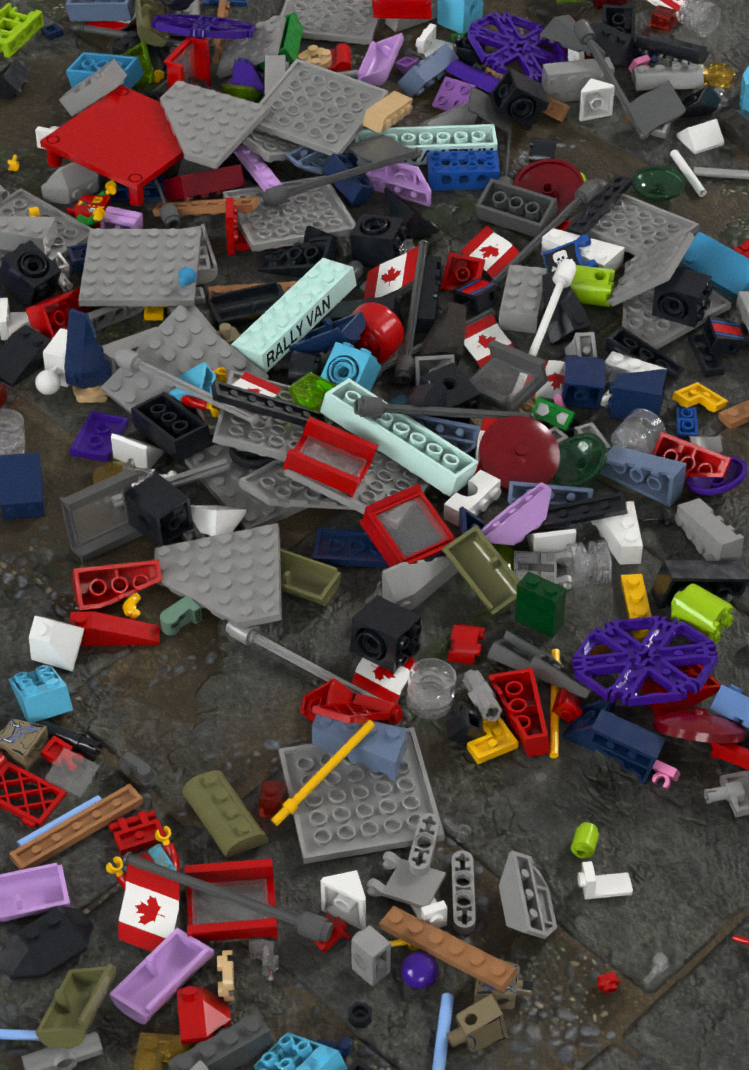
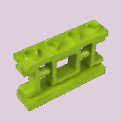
M7 3L0 10V53L3 51L4 57L10 58L44 26L42 11H31L28 15L18 13L17 7L12 8L11 3Z

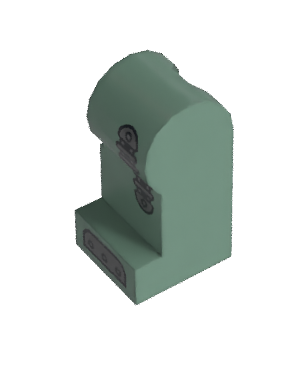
M188 595L160 614L161 631L166 635L177 634L180 628L191 621L194 624L202 621L201 607Z

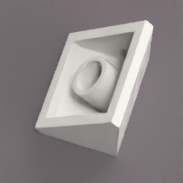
M591 78L581 90L579 120L585 121L612 116L615 86Z
M717 119L686 128L676 133V137L694 154L724 145V139Z
M112 433L113 458L140 469L149 471L164 452L155 446Z
M576 529L526 535L531 552L559 553L570 551L572 554L575 553Z
M357 870L323 877L321 880V910L336 918L339 916L344 922L364 930L366 928V897Z

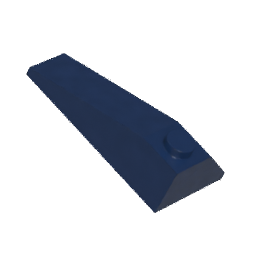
M72 308L69 310L64 366L66 383L81 389L101 386L112 376L110 363L103 357L102 352L104 350L102 345L97 343L95 338L97 333L89 315Z

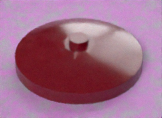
M542 159L523 168L516 176L513 185L556 198L559 211L558 216L575 199L574 192L584 183L580 171L569 162L560 159Z
M508 416L494 422L485 431L478 448V460L481 470L500 479V489L509 492L510 481L549 484L559 467L560 450L552 432L539 421L525 416Z
M708 709L675 710L658 713L653 716L652 727L669 736L707 743H737L745 740L746 728L743 725L729 718L709 713Z

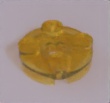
M712 62L709 63L708 67H702L705 86L710 84L711 87L729 88L735 79L734 68L732 67L731 70L726 63Z

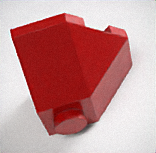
M449 252L440 289L453 291L456 287L476 279H481L485 259Z
M333 678L303 695L300 713L314 722L316 714L312 713L313 706L352 702L353 692Z
M187 986L177 989L181 1044L206 1041L214 1037V1031L222 1027L225 1029L231 1024L229 1004L204 987Z

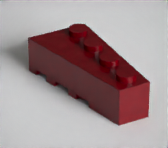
M240 164L163 180L167 202L183 199L185 202L194 200V196H198L200 199L209 197V193H213L215 196L222 194L224 190H237L239 187L245 186Z

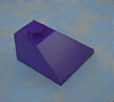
M246 58L234 59L231 86L264 91L265 81L254 65L248 62Z

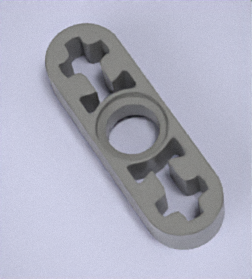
M423 814L418 821L408 859V869L415 876H424L430 870L440 831V819L435 814ZM428 823L432 824L430 827V833L426 832V826L428 825ZM420 841H428L431 846L421 848L418 846V843ZM419 856L423 857L421 865L416 866Z

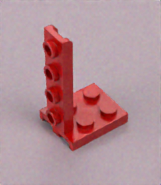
M226 198L228 255H235V250H251L243 234H238L237 205L233 204V198ZM289 245V246H283V247H281V248H283V249H288V248H291V247H294V246Z

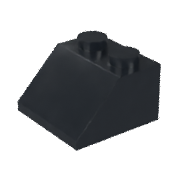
M16 59L0 71V99L9 100L13 95L15 97L18 96L22 91L21 88L28 82L27 77L30 72Z

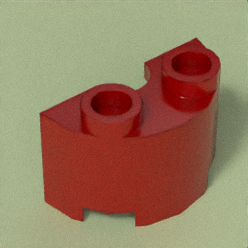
M454 624L450 639L452 641L450 651L448 652V661L474 665L476 656L480 657L482 644L479 642L480 640L484 641L486 628Z

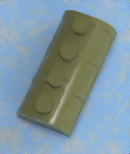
M134 0L137 34L140 40L154 47L166 44L170 37L169 33L151 27V20L156 15L167 14L166 5L163 4L161 6L153 0Z
M477 525L441 549L494 617L501 615L516 605L517 584L520 580Z
M280 549L281 591L326 606L337 591L341 572H338L336 567Z
M214 770L200 774L186 783L182 791L183 795L226 858L268 843L267 835L262 831L253 815L246 808L221 771Z
M107 964L106 967L70 969L60 988L56 990L55 997L35 1032L38 1039L44 1045L51 1048L70 1049L79 1046L83 1042L116 977V967L112 964Z

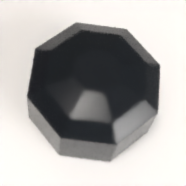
M355 1002L348 1009V1022L354 1028H366L372 1023V1008L365 1002Z

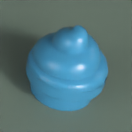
M184 266L183 269L179 270L180 286L184 287L185 285L195 283L197 273L192 268Z

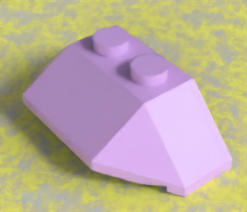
M399 162L365 173L375 191L384 193V189L387 187L402 199L428 207L431 206V189L419 167Z
M540 482L535 488L522 495L487 523L481 532L493 544L514 545L520 543L529 532L538 529L542 522L546 520L551 488Z

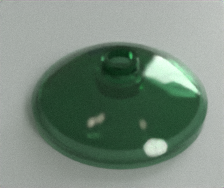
M659 165L647 166L637 170L632 176V187L635 192L649 200L668 201L678 197L685 190L686 181L684 176L670 167Z
M590 433L577 434L565 440L559 446L560 463L553 479L561 486L582 487L593 481L602 472L607 461L608 453L604 442L598 436Z

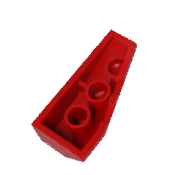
M79 287L25 308L31 327L52 340L60 328L68 330L69 310L71 308L87 313L92 306H79Z
M664 432L660 433L652 453L655 456L687 463L685 477L724 478L732 460L730 457Z
M159 560L75 568L73 569L71 580L78 610L87 611L102 609L162 581Z
M73 611L70 613V625L85 628L80 646L160 645V625L99 611Z

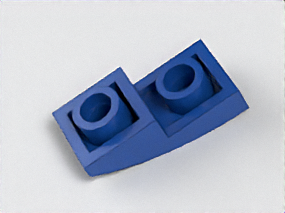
M676 407L677 436H698L696 407Z

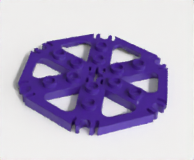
M491 12L471 23L468 30L467 38L482 63L486 61V66L492 65L491 70H496V73L502 75L508 71L505 67L517 60L527 77L542 84L543 70L539 64L569 61L568 54L561 46V43L557 41L550 43L548 38L540 39V33L545 27L507 12L506 14L502 12L501 16L497 12L494 14ZM489 24L494 25L499 33L483 27ZM515 26L527 29L530 32L521 36ZM479 43L495 47L498 50L492 54H485ZM544 44H548L553 48L555 53L544 50L539 47Z
M163 14L156 15L151 20V27L156 30L185 36L192 35V37L205 39V37L246 39V37H253L256 31V25L248 22L215 16L208 17L206 15Z
M661 615L610 621V623H604L605 629L595 627V631L591 630L572 657L576 679L607 702L610 697L611 703H614L617 699H622L623 706L627 705V703L628 706L682 701V698L687 699L688 691L697 694L698 689L700 692L718 663L716 644L711 639L683 620L678 623V619L675 618L672 622H667V616L661 618ZM650 630L642 643L626 633L627 631ZM677 636H683L694 643L691 645L668 647ZM597 645H605L615 652L589 655ZM679 666H703L697 678L689 677L676 668ZM621 673L613 686L607 689L592 679L596 675L603 676L605 674ZM648 677L668 690V693H652L645 696L637 694Z

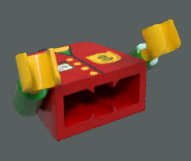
M110 180L105 184L106 189L99 194L82 195L77 204L68 203L67 214L75 215V219L93 229H101L100 221L106 215V208L111 206L110 194L116 193L117 184Z

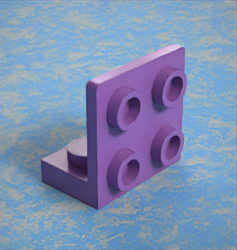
M445 76L432 104L433 108L448 111L469 101L470 88L477 89L476 85Z

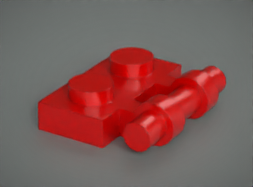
M154 809L147 812L144 810L139 811L135 816L126 819L121 817L116 822L108 824L121 856H124L127 852L133 853L161 844L162 842L155 838L157 829L160 836L166 837L159 819H156Z

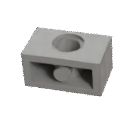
M370 925L363 931H358L351 940L352 969L373 987L391 971V943Z

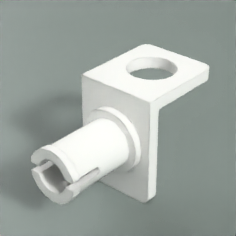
M57 252L56 265L61 269L58 285L63 292H67L66 288L68 291L73 288V284L68 279L69 264L61 253Z

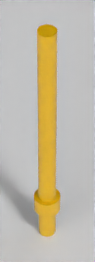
M552 649L551 656L561 663L560 650ZM551 684L549 756L556 759L559 757V716L552 712L560 688Z
M368 720L292 798H288L282 804L283 808L271 821L278 826L289 814H293L299 808L298 805L375 727V724Z

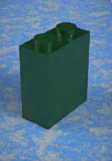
M528 571L517 584L515 621L553 638L564 625L567 589Z

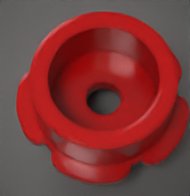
M614 972L606 973L597 978L598 990H603L605 994L612 993L618 990L617 986L621 983V980L617 978Z

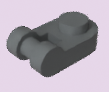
M130 752L125 753L120 758V768L125 774H131L137 778L144 789H150L154 786L155 782L149 764Z

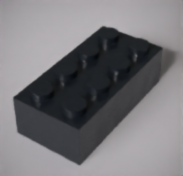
M165 392L131 408L134 427L177 462L212 445L208 424Z

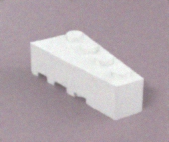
M554 228L542 237L541 255L546 251L576 240L580 235ZM590 238L591 245L579 247L584 264L594 259L598 263L599 268L615 271L623 265L625 247Z

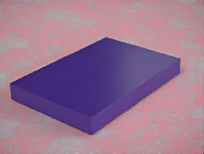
M91 411L69 450L70 455L108 463L113 455L112 433L123 436L129 425V418Z

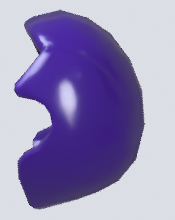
M416 951L408 955L401 966L403 980L411 988L422 989L427 986H433L436 978L440 976L439 965L436 959L427 952Z

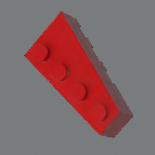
M533 667L488 675L490 687L497 696L496 700L503 710L502 713L527 757L549 754V738Z

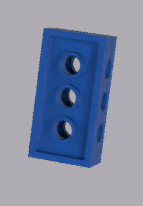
M498 151L427 152L426 170L430 189H485L491 178L495 180L500 178Z

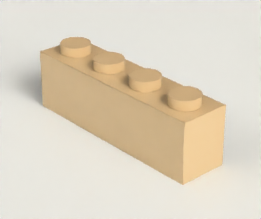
M393 91L366 110L362 126L381 134L411 113L413 99Z

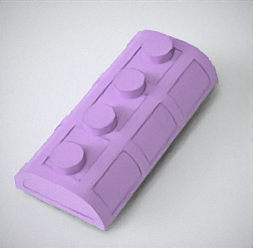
M402 33L376 43L374 41L371 42L357 72V80L374 86H382L386 82L404 42Z
M52 863L0 874V922L49 912L55 907L71 908L62 865Z
M176 928L109 993V996L122 1013L140 1024H146L172 998L177 989H180L214 956V949L192 936H187V933Z

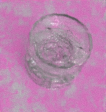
M684 0L678 11L679 22L700 37L712 34L722 19L721 8L709 0Z
M0 408V455L22 454L25 452L24 418L19 412L12 409Z
M637 408L615 429L611 441L613 446L651 454L660 433H665L666 430L663 422L656 414L646 409Z
M597 540V543L589 541L587 551L583 542L566 545L567 575L572 577V588L588 586L589 577L594 585H599L600 581L602 584H610L612 561L605 540Z
M436 658L419 660L411 667L406 703L412 713L426 719H437L445 716L451 710L457 680L453 667L447 662Z

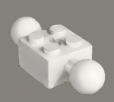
M60 328L43 351L45 370L37 375L35 384L38 391L45 395L56 393L60 386L68 387L70 385L66 383L64 370L67 330Z

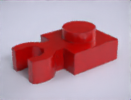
M53 736L41 750L40 756L59 768L64 763L67 765V769L73 773L77 771V766L73 762L84 763V757L81 754L72 753L73 746L56 736Z

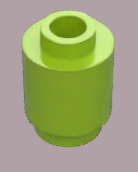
M584 822L576 828L571 851L578 858H590L594 855L599 838L598 828L594 824Z

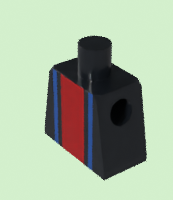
M476 279L453 289L455 306L480 314L497 303V292L500 290V285L497 281L487 282Z
M708 316L702 333L710 353L736 355L741 346H749V335L742 334L739 324Z

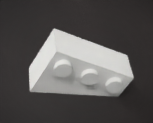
M634 501L626 502L628 514L591 521L598 528L601 538H604L608 543L609 550L620 565L641 564L643 544Z

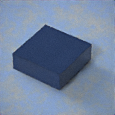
M55 23L41 28V34L49 40L64 35L63 30Z

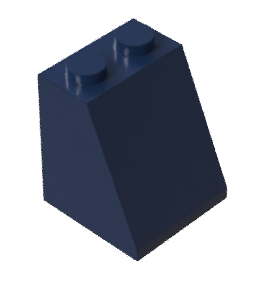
M565 355L561 384V395L565 406L599 410L605 388V359Z
M667 369L616 374L615 381L611 382L609 387V394H612V397H609L607 409H611L610 417L657 425L664 400Z
M40 452L0 455V503L3 520L45 516L44 480Z

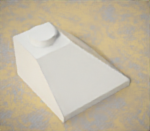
M221 505L190 506L192 520L199 532L208 534L209 537L233 532L246 515V509Z
M34 616L29 634L31 660L73 671L85 628L46 617Z

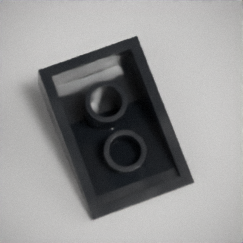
M129 31L112 46L113 55L138 57L145 72L163 71L167 67L163 61L169 54L160 47L143 43L135 31Z
M27 325L12 333L0 348V380L13 388L44 366L43 351L51 339Z

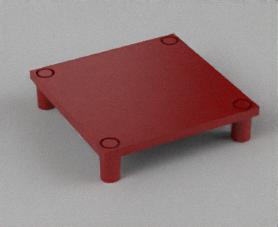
M123 85L40 140L41 147L46 149L48 165L50 167L61 166L62 157L116 181L128 187L130 204L133 206H140L144 203L145 185L184 157L160 102Z

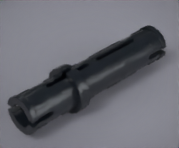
M45 720L39 723L47 726L48 737L56 736L73 746V749L77 751L84 750L94 756H99L101 751L93 747L103 749L102 742L87 738L86 734L81 732L77 734Z

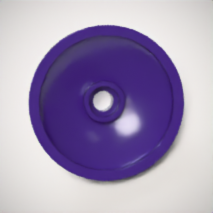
M727 456L732 458L724 478L686 477V483L688 488L697 494L706 496L721 495L733 490L743 482L748 473L747 465L741 458Z

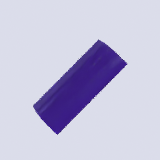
M460 60L451 62L445 69V72L454 78L476 85L477 89L489 95L500 81V79Z

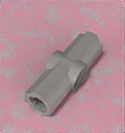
M470 669L464 673L465 676L462 680L469 691L467 694L486 721L494 722L500 718V714L503 711L496 700L497 696L478 670Z
M93 1032L87 1034L79 1046L70 1049L51 1048L48 1046V1048L23 1055L21 1058L24 1070H72L78 1062L102 1055L103 1049L98 1033Z

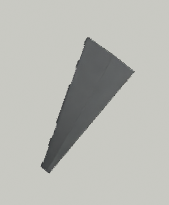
M570 15L554 17L540 33L541 40L548 38L550 43L557 41L561 43L562 47L576 52L586 51V55L592 56L589 47L582 45L574 33L576 21ZM595 42L600 53L605 59V51Z
M517 628L507 630L503 639L493 642L487 658L516 670L533 667L535 678L559 688H565L567 691L586 699L591 694L592 690L579 683L575 676L571 678L565 673L566 667L546 651L532 645L533 641L530 638L524 640L519 636L520 630Z

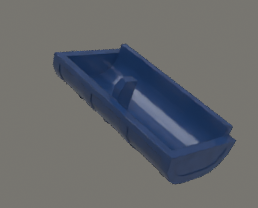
M362 311L334 322L329 317H326L323 320L325 325L309 331L298 343L289 347V354L292 355L293 351L317 354L323 352L326 354L333 349L335 342L341 344L343 342L355 343L361 338L360 334L364 331L366 325Z

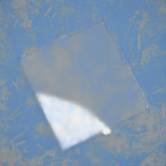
M63 748L57 760L52 762V768L46 775L45 781L81 798L88 785H92V779L100 766Z

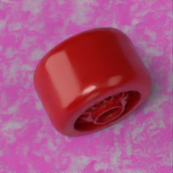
M375 302L361 304L351 315L362 311L366 325L364 331L360 334L361 338L352 343V345L358 350L364 348L371 351V355L377 358L376 361L379 364L385 363L403 343L404 329L402 323L392 310L382 304Z

